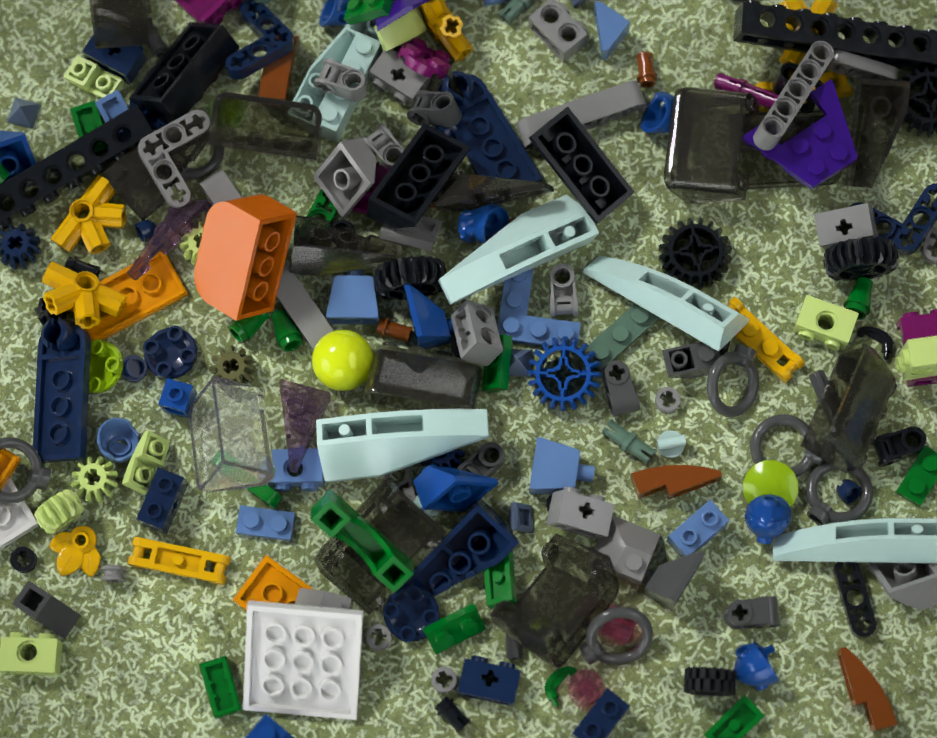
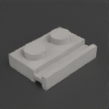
M423 216L416 227L389 229L383 226V228L381 227L379 238L432 252L433 245L441 230L442 220Z

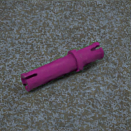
M721 72L717 74L713 84L715 89L730 93L735 99L748 100L768 109L772 107L779 96L749 84L748 80L732 78Z

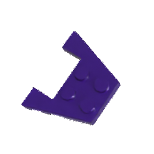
M832 80L827 81L810 93V98L825 117L783 144L778 142L771 150L758 148L753 141V135L759 126L743 135V141L746 144L757 148L762 152L763 156L775 161L783 167L785 172L811 190L856 162L858 158Z

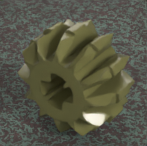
M232 345L229 348V353L220 348L221 357L212 356L211 358L213 363L216 364L209 367L210 373L214 374L211 378L212 382L219 383V389L222 391L228 385L231 393H235L236 385L245 390L246 386L243 381L252 383L254 379L250 374L256 372V367L251 365L254 361L252 355L246 356L244 348H241L236 353L235 346ZM236 365V367H237L238 370H237V371H233V370H232V371L229 373L228 370H227V368H228V367L233 368V367Z

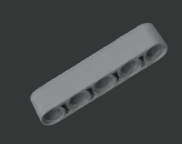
M816 41L812 44L755 131L753 141L758 148L771 150L777 145L833 59L834 49L829 43Z
M634 80L527 116L516 123V127L525 149L532 150L534 144L530 141L529 137L566 107L570 108L584 128H589L590 130L607 124L608 120H619L633 115L632 112L637 110L642 112L648 105L638 81Z

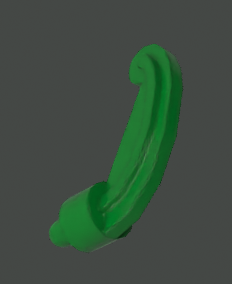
M562 667L553 672L544 686L545 694L548 701H552L555 707L559 706L557 700L559 695L556 688L568 674L572 677L576 676L577 670L574 667Z

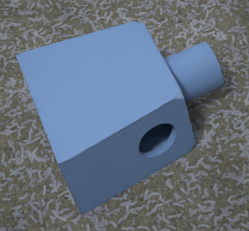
M356 261L348 262L347 275H337L334 277L326 312L329 324H379L380 318L373 276H363V263Z
M537 437L529 494H552L553 492L563 490L564 487L575 488L576 480L593 483L595 466L579 464L580 450Z

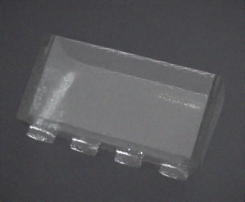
M213 376L193 401L189 411L197 488L211 493L265 486L273 480L276 468L273 465L272 444L270 443L269 423L266 417V402L264 401L262 388Z

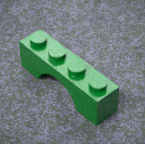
M332 489L311 508V521L330 538L340 539L354 549L367 563L373 575L393 593L414 574L413 561Z

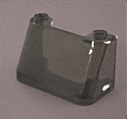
M683 87L675 91L664 168V182L668 190L685 203L745 200L746 191L749 188V177L739 167L745 120H753L759 111L758 99L753 94L695 87Z
M391 478L383 481L356 510L410 559L422 548L427 550L438 547L444 539L443 535L446 533L445 529ZM330 538L314 558L319 572L345 595L352 598L368 615L373 610H379L387 600L385 597L386 586L373 575L367 563L354 549L340 539Z
M555 533L541 551L545 568L517 601V604L514 605L509 600H503L495 605L490 617L497 628L538 658L555 668H561L586 638V631L591 621L598 614L607 610L615 601L620 586L610 556Z

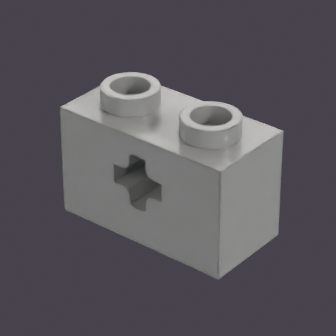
M392 49L383 51L369 70L372 86L380 92L388 91L399 104L403 106L408 104L413 107L416 102V93L419 90H427L432 84L431 78L423 76L404 64L406 58L402 56L399 59L398 53Z
M869 203L814 214L820 247L829 248L840 241L857 239L858 237L878 236L873 206ZM845 223L852 226V229L848 230V234L841 231V229L845 228Z
M564 487L563 490L553 492L546 525L594 539L605 538L609 534L614 504L605 502V497L589 494L588 497L581 495L579 489Z

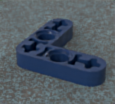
M246 0L241 4V17L243 22L260 39L227 57L225 61L227 74L235 80H241L287 55L295 47L293 33L264 4L253 0ZM265 24L274 25L271 29L265 30L261 28ZM258 51L267 52V54L262 57L254 56V54Z
M931 184L925 188L903 223L873 208L876 226L884 222L891 226V231L888 234H878V237L894 241L900 254L911 255L915 253L937 220V199L932 205V210L928 208L931 202L930 194L935 195L937 193V184ZM856 202V203L852 204L851 206L860 205V204H865V203H863V202ZM923 213L929 217V222L920 226L913 221L915 215ZM911 229L915 231L912 236L913 245L907 244L902 246L901 238L907 239Z

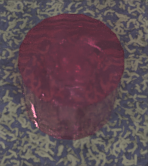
M611 603L609 609L618 606ZM627 618L613 619L600 628L598 635L624 647L628 643L637 623Z
M588 669L579 670L573 674L569 681L568 697L578 707H592L601 697L603 682L596 672Z

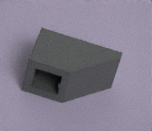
M703 342L662 350L668 378L693 379L707 376L712 365L721 356L720 352Z
M29 580L12 603L64 639L81 617L79 613Z

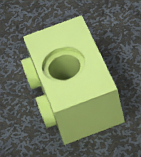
M806 295L793 332L798 333V337L803 340L813 341L816 339L824 342V346L829 349L840 350L841 348L845 350L859 313ZM818 321H828L831 324V329H822L818 325Z
M937 336L906 341L895 358L897 372L902 373L903 381L937 376Z
M11 632L10 637H1L0 672L3 674L60 676L63 642L55 639V634L39 633L38 638H27V633ZM30 647H36V657L33 660L27 661L25 658L26 651Z

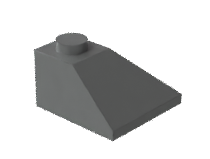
M699 551L660 564L655 572L650 569L642 582L646 586L643 593L672 611L700 566L705 554Z

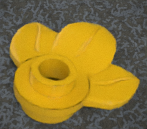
M84 525L78 526L71 532H60L52 539L49 548L59 553L56 565L61 576L72 574L79 568L89 577H93L97 573L101 562V555L95 547L97 536L92 528ZM80 535H84L86 538L84 545H81L78 541Z

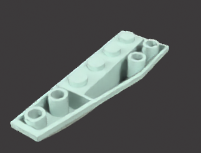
M375 19L353 25L347 24L310 66L287 112L312 133L336 143L339 142L358 102H352L333 94L324 93L317 89L313 82L321 74L324 67L322 65L324 59L329 58L362 71L367 85L370 79L369 70L383 52L374 28L376 25ZM355 82L350 84L348 87L355 88L359 86L360 83Z
M564 195L520 214L442 276L438 282L451 305L591 243L599 234V231L584 208L568 195Z
M599 255L583 270L584 274L718 352L749 323L748 317L706 293L674 277L639 264Z
M487 409L404 410L316 420L317 447L326 483L381 477L489 438Z
M937 518L854 520L788 532L773 538V561L937 563Z

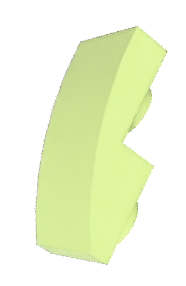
M419 7L378 32L376 25L374 26L383 51L397 47L427 31Z
M80 56L75 57L63 76L68 82L100 99L116 90L121 92L126 84L121 77L102 70L98 64Z
M149 430L145 431L130 459L122 485L143 495L147 494L157 468L164 466L170 441Z

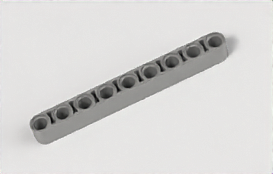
M222 169L199 183L204 194L208 195V200L212 205L218 202L242 198ZM285 261L276 299L280 300L282 308L286 311L289 318L295 322L296 327L303 335L302 337L306 343L310 344L311 350L314 351L318 341L324 335L334 330Z

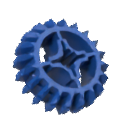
M563 336L562 345H559L558 339L554 337L552 338V348H550L548 343L543 342L542 347L545 352L542 353L537 349L534 351V354L540 357L538 361L529 360V364L535 365L536 370H527V375H535L536 379L530 380L528 384L529 386L538 385L539 388L533 391V395L537 396L543 393L544 396L540 400L542 404H545L549 398L551 399V409H555L557 403L560 402L561 411H566L567 402H570L572 410L577 409V399L582 405H586L587 401L584 395L587 394L591 398L595 396L594 392L589 390L591 386L595 388L600 387L598 382H593V377H602V373L594 372L593 368L599 367L601 363L600 361L591 363L590 359L596 356V352L592 351L586 355L585 351L589 347L587 343H584L579 349L577 348L579 344V339L574 338L572 344L569 345L568 337ZM561 351L558 365L552 369H543L548 358ZM569 351L581 357L586 370H577L572 367ZM565 365L568 366L567 370L578 373V375L566 377L564 382L561 381L562 377L551 374V372L562 371ZM543 377H551L558 382L560 396L553 394L546 387ZM586 378L583 387L577 393L568 396L570 383L574 379Z

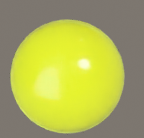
M341 329L327 333L318 341L312 354V366L315 375L322 384L336 391H350L358 388L369 378L373 369L374 356L369 343L363 336L351 330Z

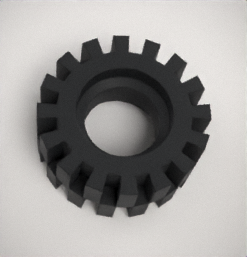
M716 667L685 668L684 692L701 696H735L737 672L732 669Z

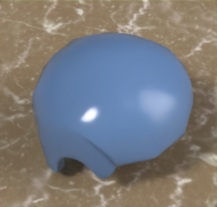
M115 417L106 420L98 429L97 445L99 451L106 459L114 463H123L131 459L140 441L138 432L127 419ZM118 441H124L127 444L119 443Z

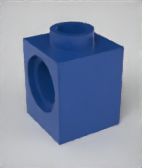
M167 378L158 404L164 412L189 418L197 391L193 385Z

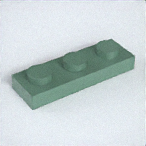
M636 303L632 305L589 344L585 354L587 355L595 351L596 356L590 359L591 363L595 361H600L601 363L599 367H594L597 372H602L610 362L614 361L659 320V317Z

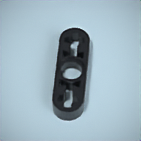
M836 562L833 574L849 629L855 637L867 638L876 629V619L858 562ZM843 563H846L848 567L854 568V571L850 574L851 581L858 580L859 584H851L846 588L843 587V584L848 583L846 574H840L839 572L843 568ZM857 590L861 593L862 602L860 605L855 606L848 602L847 593L849 591ZM866 607L867 612L861 613L863 620L870 623V626L866 628V632H863L861 628H856L855 624L859 622L858 613L852 616L851 611H858Z

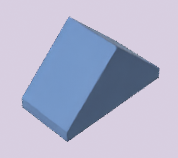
M596 1L594 4V15L602 60H606L628 34L630 21L601 1Z

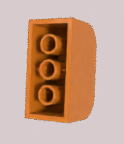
M264 194L214 204L206 216L194 269L195 286L201 298L236 321L273 311L297 212Z

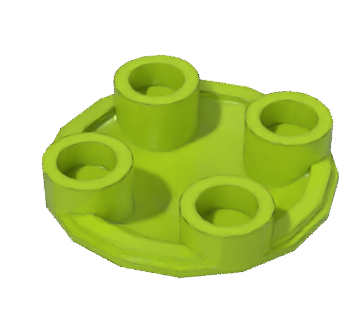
M95 339L91 342L89 393L100 394L107 392L115 386L121 377L123 357L118 347L112 343Z
M763 460L755 464L746 473L743 481V494L748 504L756 497L772 494L785 499L791 507L798 495L799 481L794 471L786 464L777 460Z

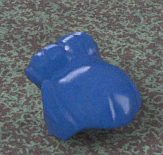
M487 204L473 211L463 210L458 218V232L461 241L473 243L477 240L484 244L507 226L509 221L507 211L498 204Z

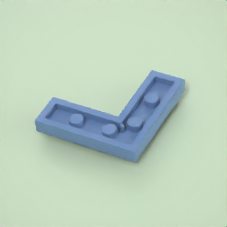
M534 268L504 281L497 326L499 335L511 336L513 343L542 346V343L546 342L550 348L553 347L552 338L554 337L558 339L559 345H562L563 336L568 337L569 345L572 344L574 338L579 339L581 323L527 316Z

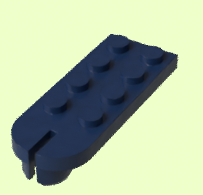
M453 71V81L462 94V98L461 95L455 93L451 86V79L447 74L437 92H450L462 113L460 122L449 128L453 132L454 139L471 147L466 158L492 202L500 205L541 183L542 177L485 83L475 75L462 71Z
M60 317L58 319L51 318L44 324L38 343L33 447L38 452L42 463L86 459L91 338L87 329H81L74 321L64 320Z

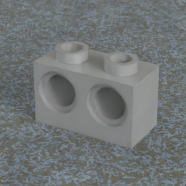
M548 0L528 17V27L563 63L587 44L588 31L580 21H575L570 16L567 7L561 2L557 3L555 0ZM548 17H554L555 19H557V21L554 23H548L545 21V19ZM566 35H571L575 39L573 41H565L562 38Z
M465 300L451 315L460 357L463 360L488 366L503 351L493 308Z

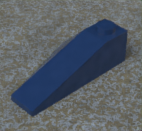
M480 499L414 569V574L403 586H418L436 596L452 586L475 576L477 573L500 563L519 541L504 520L485 501Z

